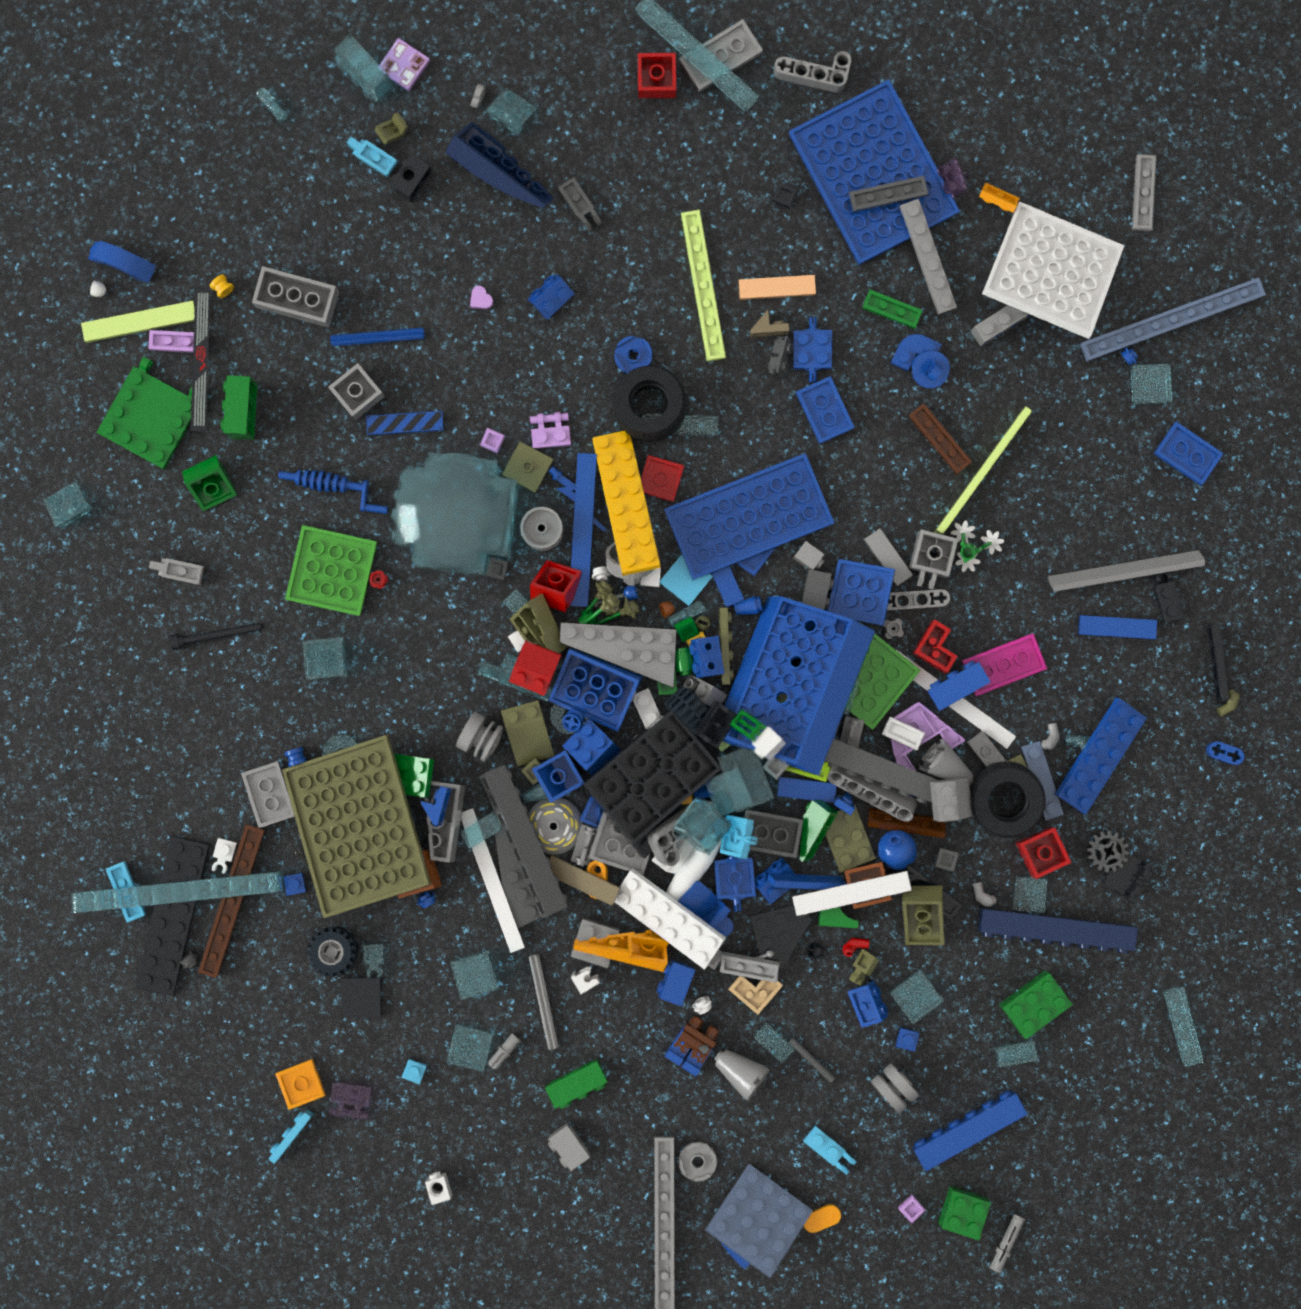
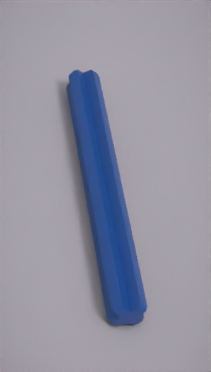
M423 328L340 334L331 335L330 340L332 346L424 339L425 331Z

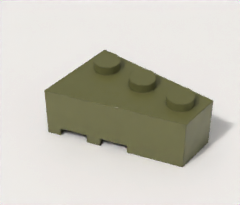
M543 593L528 601L510 618V621L524 640L559 654L567 649L566 645L560 643V631Z

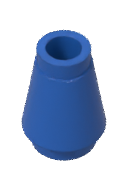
M752 596L734 604L736 615L759 614V612L763 611L760 596Z

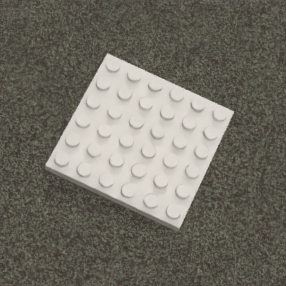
M1019 201L982 294L1089 339L1093 333L1124 245Z

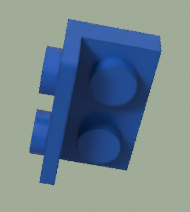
M874 980L848 991L861 1028L880 1023L888 1017L887 1006L882 1002L880 989Z

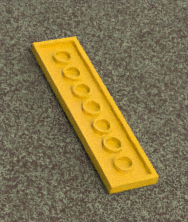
M625 431L592 437L622 576L661 568L631 436Z

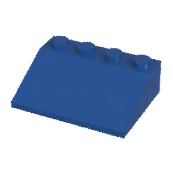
M571 647L568 650L548 701L568 710L578 709L584 714V717L618 732L638 691L643 675Z

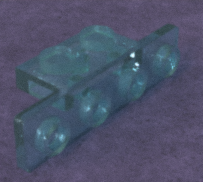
M506 653L500 667L481 661L478 673L483 677L494 679L506 686L509 685L520 692L531 694L540 700H549L552 688H549L546 695L543 696L509 682L518 657Z

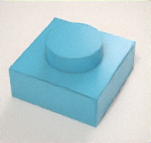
M409 1058L401 1078L420 1085L427 1065Z

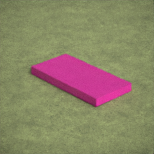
M1034 633L961 661L963 667L973 660L975 663L980 662L991 681L989 684L974 691L975 696L1047 669Z

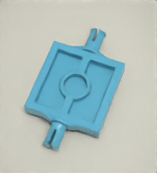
M726 815L723 829L717 828L715 830L719 832L715 833V835L721 837L720 853L747 859L750 844L755 845L757 843L753 841H757V838L751 836L754 820Z

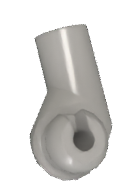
M982 882L972 884L977 902L985 907H992L996 904V897L984 892Z

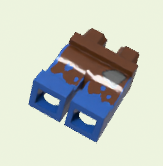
M694 1015L689 1022L686 1021L665 1052V1057L678 1066L682 1063L683 1069L697 1077L702 1065L716 1044L719 1029L710 1025L706 1032H703L699 1028L704 1020Z

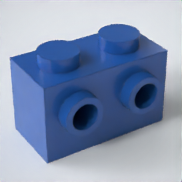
M719 636L691 640L689 649L691 655H693L694 663L692 669L693 673L696 674V678L724 674Z
M671 959L663 972L665 974L663 982L660 981L657 986L656 992H658L659 998L682 1007L695 972L694 967Z

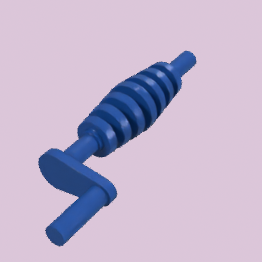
M297 470L296 473L279 471V479L292 480L298 486L302 483V486L308 488L310 483V489L315 490L317 486V491L320 492L324 488L325 492H330L331 488L333 492H338L339 488L340 492H346L347 489L362 491L360 511L388 513L387 506L367 503L368 480H364L363 484L349 482L347 477L343 476L340 480V475L335 474L333 478V473L328 472L326 475V472L322 470L319 472V475L317 470H313L312 473L310 470H305L304 474L302 470Z

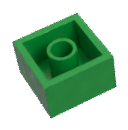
M950 1186L938 1223L942 1229L979 1241L991 1202L987 1197Z

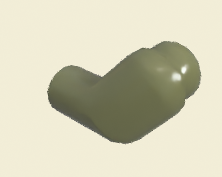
M1233 689L1228 691L1229 700L1227 703L1217 708V712L1221 717L1237 708L1240 696Z

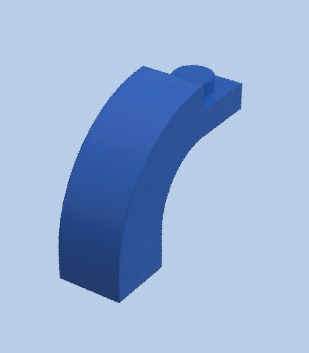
M95 241L88 257L93 262L110 266L138 281L149 283L156 268L154 264L103 241Z

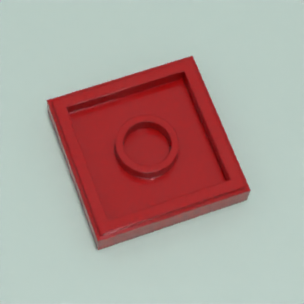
M648 455L641 476L644 494L674 503L684 465Z

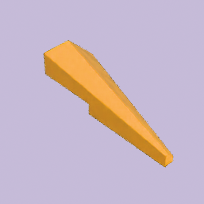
M646 930L645 933H621L607 935L606 938L601 939L591 937L590 940L586 941L576 939L573 950L664 972L668 963L667 946L669 942L654 931Z

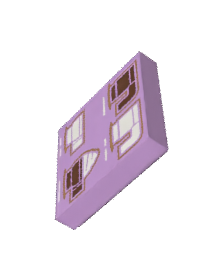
M398 38L377 70L407 91H410L430 62V59Z

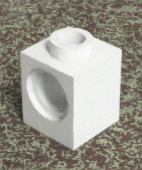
M769 726L756 738L755 742H752L756 747L754 752L762 759L766 757L769 761L786 744Z
M439 1171L430 1174L425 1184L431 1204L434 1205L450 1200L452 1191L446 1172L441 1174ZM433 1184H442L443 1190H435Z

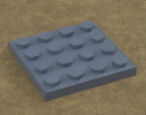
M748 1164L705 1231L770 1278L813 1210Z

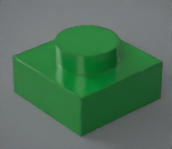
M692 617L674 625L682 642L699 635Z

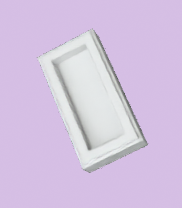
M889 717L882 735L914 750H918L925 733Z

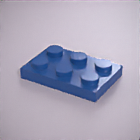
M831 376L796 391L797 398L819 444L855 428Z
M1174 422L1153 454L1201 486L1224 453L1178 422Z

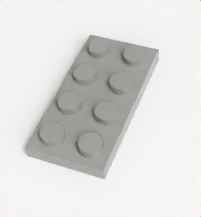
M742 19L679 58V62L698 92H701L761 55L763 49Z

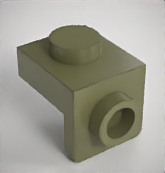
M397 112L391 120L377 125L374 130L384 145L403 138L408 127L405 120Z

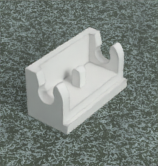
M590 966L578 972L575 971L571 975L580 994L600 983L598 974L590 978L589 973L592 968Z

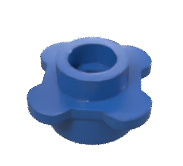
M1126 347L1125 351L1121 353L1129 366L1133 363L1137 364L1135 360L1138 356L1132 348L1128 350Z
M425 891L421 893L417 899V904L421 905L422 908L431 906L436 901L435 892Z

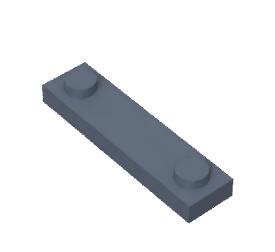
M1040 741L1020 747L1027 767L1037 776L1044 789L1046 806L1042 815L1043 819L1048 820L1064 815L1059 798L1055 795L1056 789Z

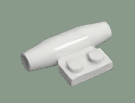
M710 833L695 848L685 837L677 842L675 845L680 854V860L674 866H668L659 862L655 856L651 860L666 872L675 873L666 893L676 901L696 881L701 879L712 864L721 847V840L714 834Z

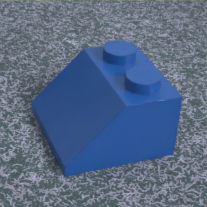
M566 750L532 769L550 803L582 786L581 783L584 781Z

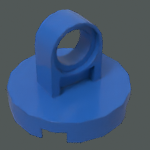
M936 350L920 352L911 364L912 377L918 385L924 388L941 386L949 375L950 365L948 359Z

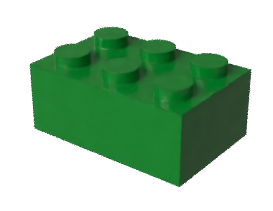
M227 375V380L223 383V391L226 392L225 400L222 401L224 419H221V430L231 439L254 440L258 384L250 376Z
M1043 971L999 1004L1014 1027L1025 1039L1073 1005L1047 971Z

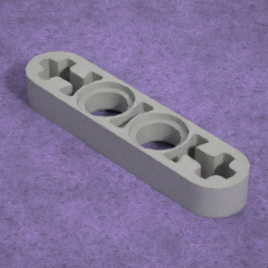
M942 589L891 593L889 600H892L891 596H895V607H892L893 603H889L887 611L943 607L949 603L950 595L946 590ZM929 593L933 594L932 597H938L939 593H942L946 600H943L942 604L939 600H933V605H930L931 596ZM923 594L927 597L925 605L918 604V595ZM899 596L907 597L908 604L906 606L898 604Z

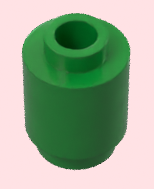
M675 649L676 673L680 672V676L691 675L694 660L690 649Z

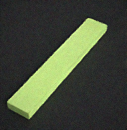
M189 301L81 323L84 341L88 343L193 322L195 302Z

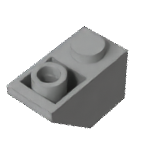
M689 675L683 684L684 687L690 689L708 707H711L714 700L723 704L727 697V694L693 675Z

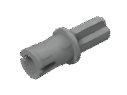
M511 1033L489 1060V1066L496 1070L507 1056H511L510 1053L521 1040Z

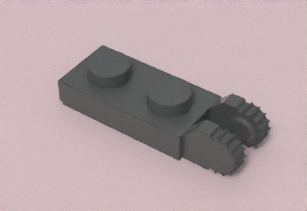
M574 177L558 187V190L588 232L592 230L590 223L585 218L589 213L597 225L602 223L595 212L594 206Z

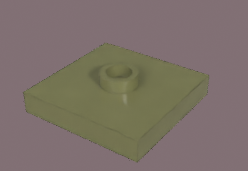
M519 442L502 476L536 493L554 460Z

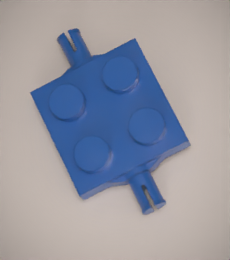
M810 317L809 329L794 331V370L809 371V383H812V375L813 383H816L817 371L832 369V330L817 329V318L814 317L812 325V317Z
M729 855V858L725 860L713 861L717 900H733L734 912H741V900L747 897H756L753 858L743 859Z

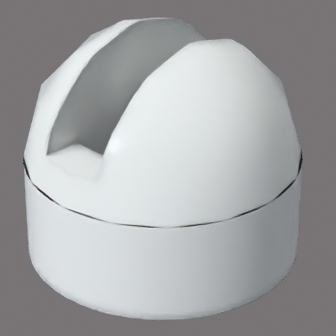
M93 281L90 295L95 297L104 296L106 293L104 284Z

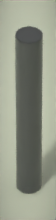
M794 1037L790 1039L788 1043L830 1083L835 1080L836 1077Z

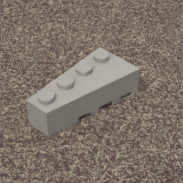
M431 781L429 798H425L427 802L436 803L434 796L440 786L449 787L452 790L442 826L433 825L429 816H426L429 828L430 859L449 863L455 862L466 785Z

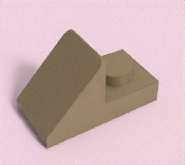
M767 310L751 329L750 338L788 335L789 323L775 321L769 325V312Z

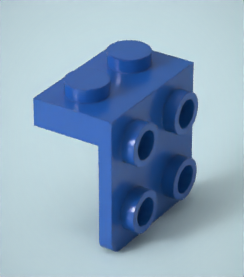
M696 881L678 900L680 904L714 929L731 911L722 900H717V896L700 881Z

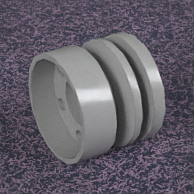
M474 711L463 728L456 747L465 752H468L472 746L476 747L473 756L477 757L483 751L480 760L485 762L497 748L504 727L498 725L496 730L492 731L496 722L492 721L485 727L486 717Z

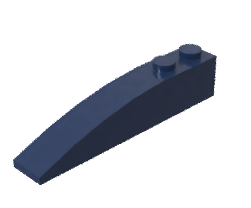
M469 123L453 136L446 153L486 183L510 196L542 208L553 200L550 193L538 181H533L530 178V173L526 169L522 170L517 165L518 160L514 156L509 157L505 152L506 148L475 123Z

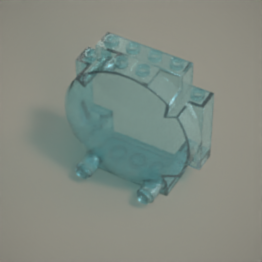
M429 452V457L425 458L424 468H404V472L400 473L399 484L402 485H399V488L395 489L394 501H397L396 508L392 510V520L396 524V530L393 529L392 541H394L396 546L414 548L412 563H415V567L484 576L487 557L510 560L519 483L516 479L498 477L499 462L497 460L481 459L462 453L441 454Z

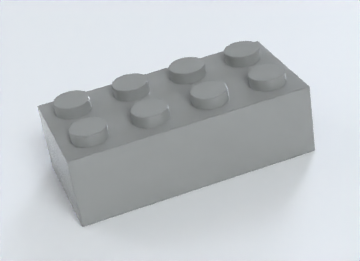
M262 266L252 304L258 309L329 328L340 291L334 285Z

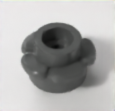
M191 951L186 953L179 962L183 965L182 968L188 967L191 969L198 961L196 959L197 954H193Z

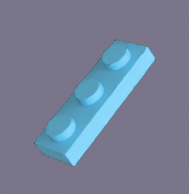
M126 861L106 868L126 922L128 923L147 915Z
M309 1109L305 1113L300 1112L294 1119V1122H296L292 1129L288 1127L283 1133L282 1137L284 1140L280 1144L276 1143L269 1151L272 1153L269 1157L272 1163L275 1164L314 1115Z

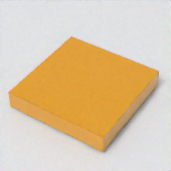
M313 1059L275 1073L289 1110L326 1096Z

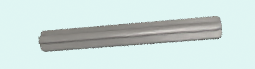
M538 954L529 956V962L547 1047L549 1050L558 1048V1042L540 957Z

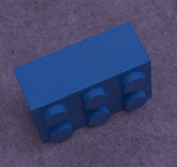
M973 660L964 665L965 670L961 672L955 670L946 675L947 680L941 682L939 679L929 685L931 689L928 692L939 711L991 682L980 662L975 663Z

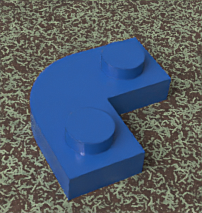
M920 334L909 335L899 344L891 364L908 371L915 355L928 350L939 351L942 344Z

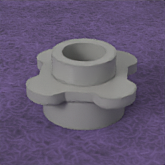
M900 619L885 621V637L887 639H891L894 636H903L904 631L902 630V621Z

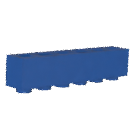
M1013 1090L1004 1091L999 1095L1000 1098L994 1101H986L982 1104V1108L977 1111L973 1109L965 1114L966 1117L961 1120L955 1119L951 1121L945 1129L939 1128L931 1133L932 1136L929 1138L917 1140L912 1149L925 1172L1026 1116L1027 1112L1017 1094Z

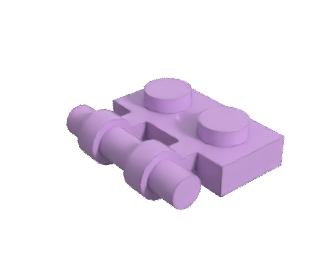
M554 412L551 415H543L541 413L537 414V416H530V423H538L539 429H531L533 449L571 446L569 426L561 425V421L569 420L568 413L560 414V412ZM555 422L556 427L545 428L544 423Z

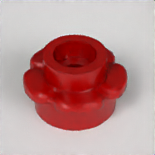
M376 570V572L370 574L369 583L373 588L382 589L385 587L388 577L383 571Z

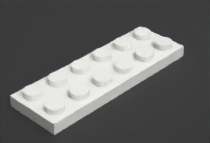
M631 869L620 886L621 889L615 903L705 969L726 937L635 869Z

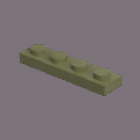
M719 608V639L724 674L721 675V685H730V681H733V669H730L729 663L733 662V652L729 650V643H732V631H728V624L732 622L731 612H728V608Z

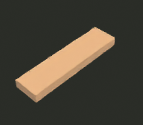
M815 275L739 280L740 300L810 296L816 294Z

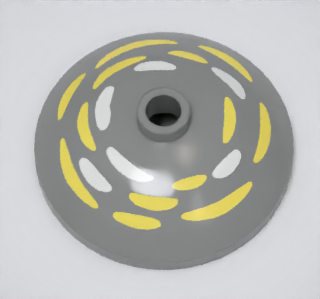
M545 798L531 808L527 816L529 821H532L535 826V834L537 839H540L543 844L544 853L552 855L562 854L571 850L576 845L583 822L579 820L581 814L572 802L559 798L550 803L549 799ZM553 822L557 824V829L555 830L550 828V824Z

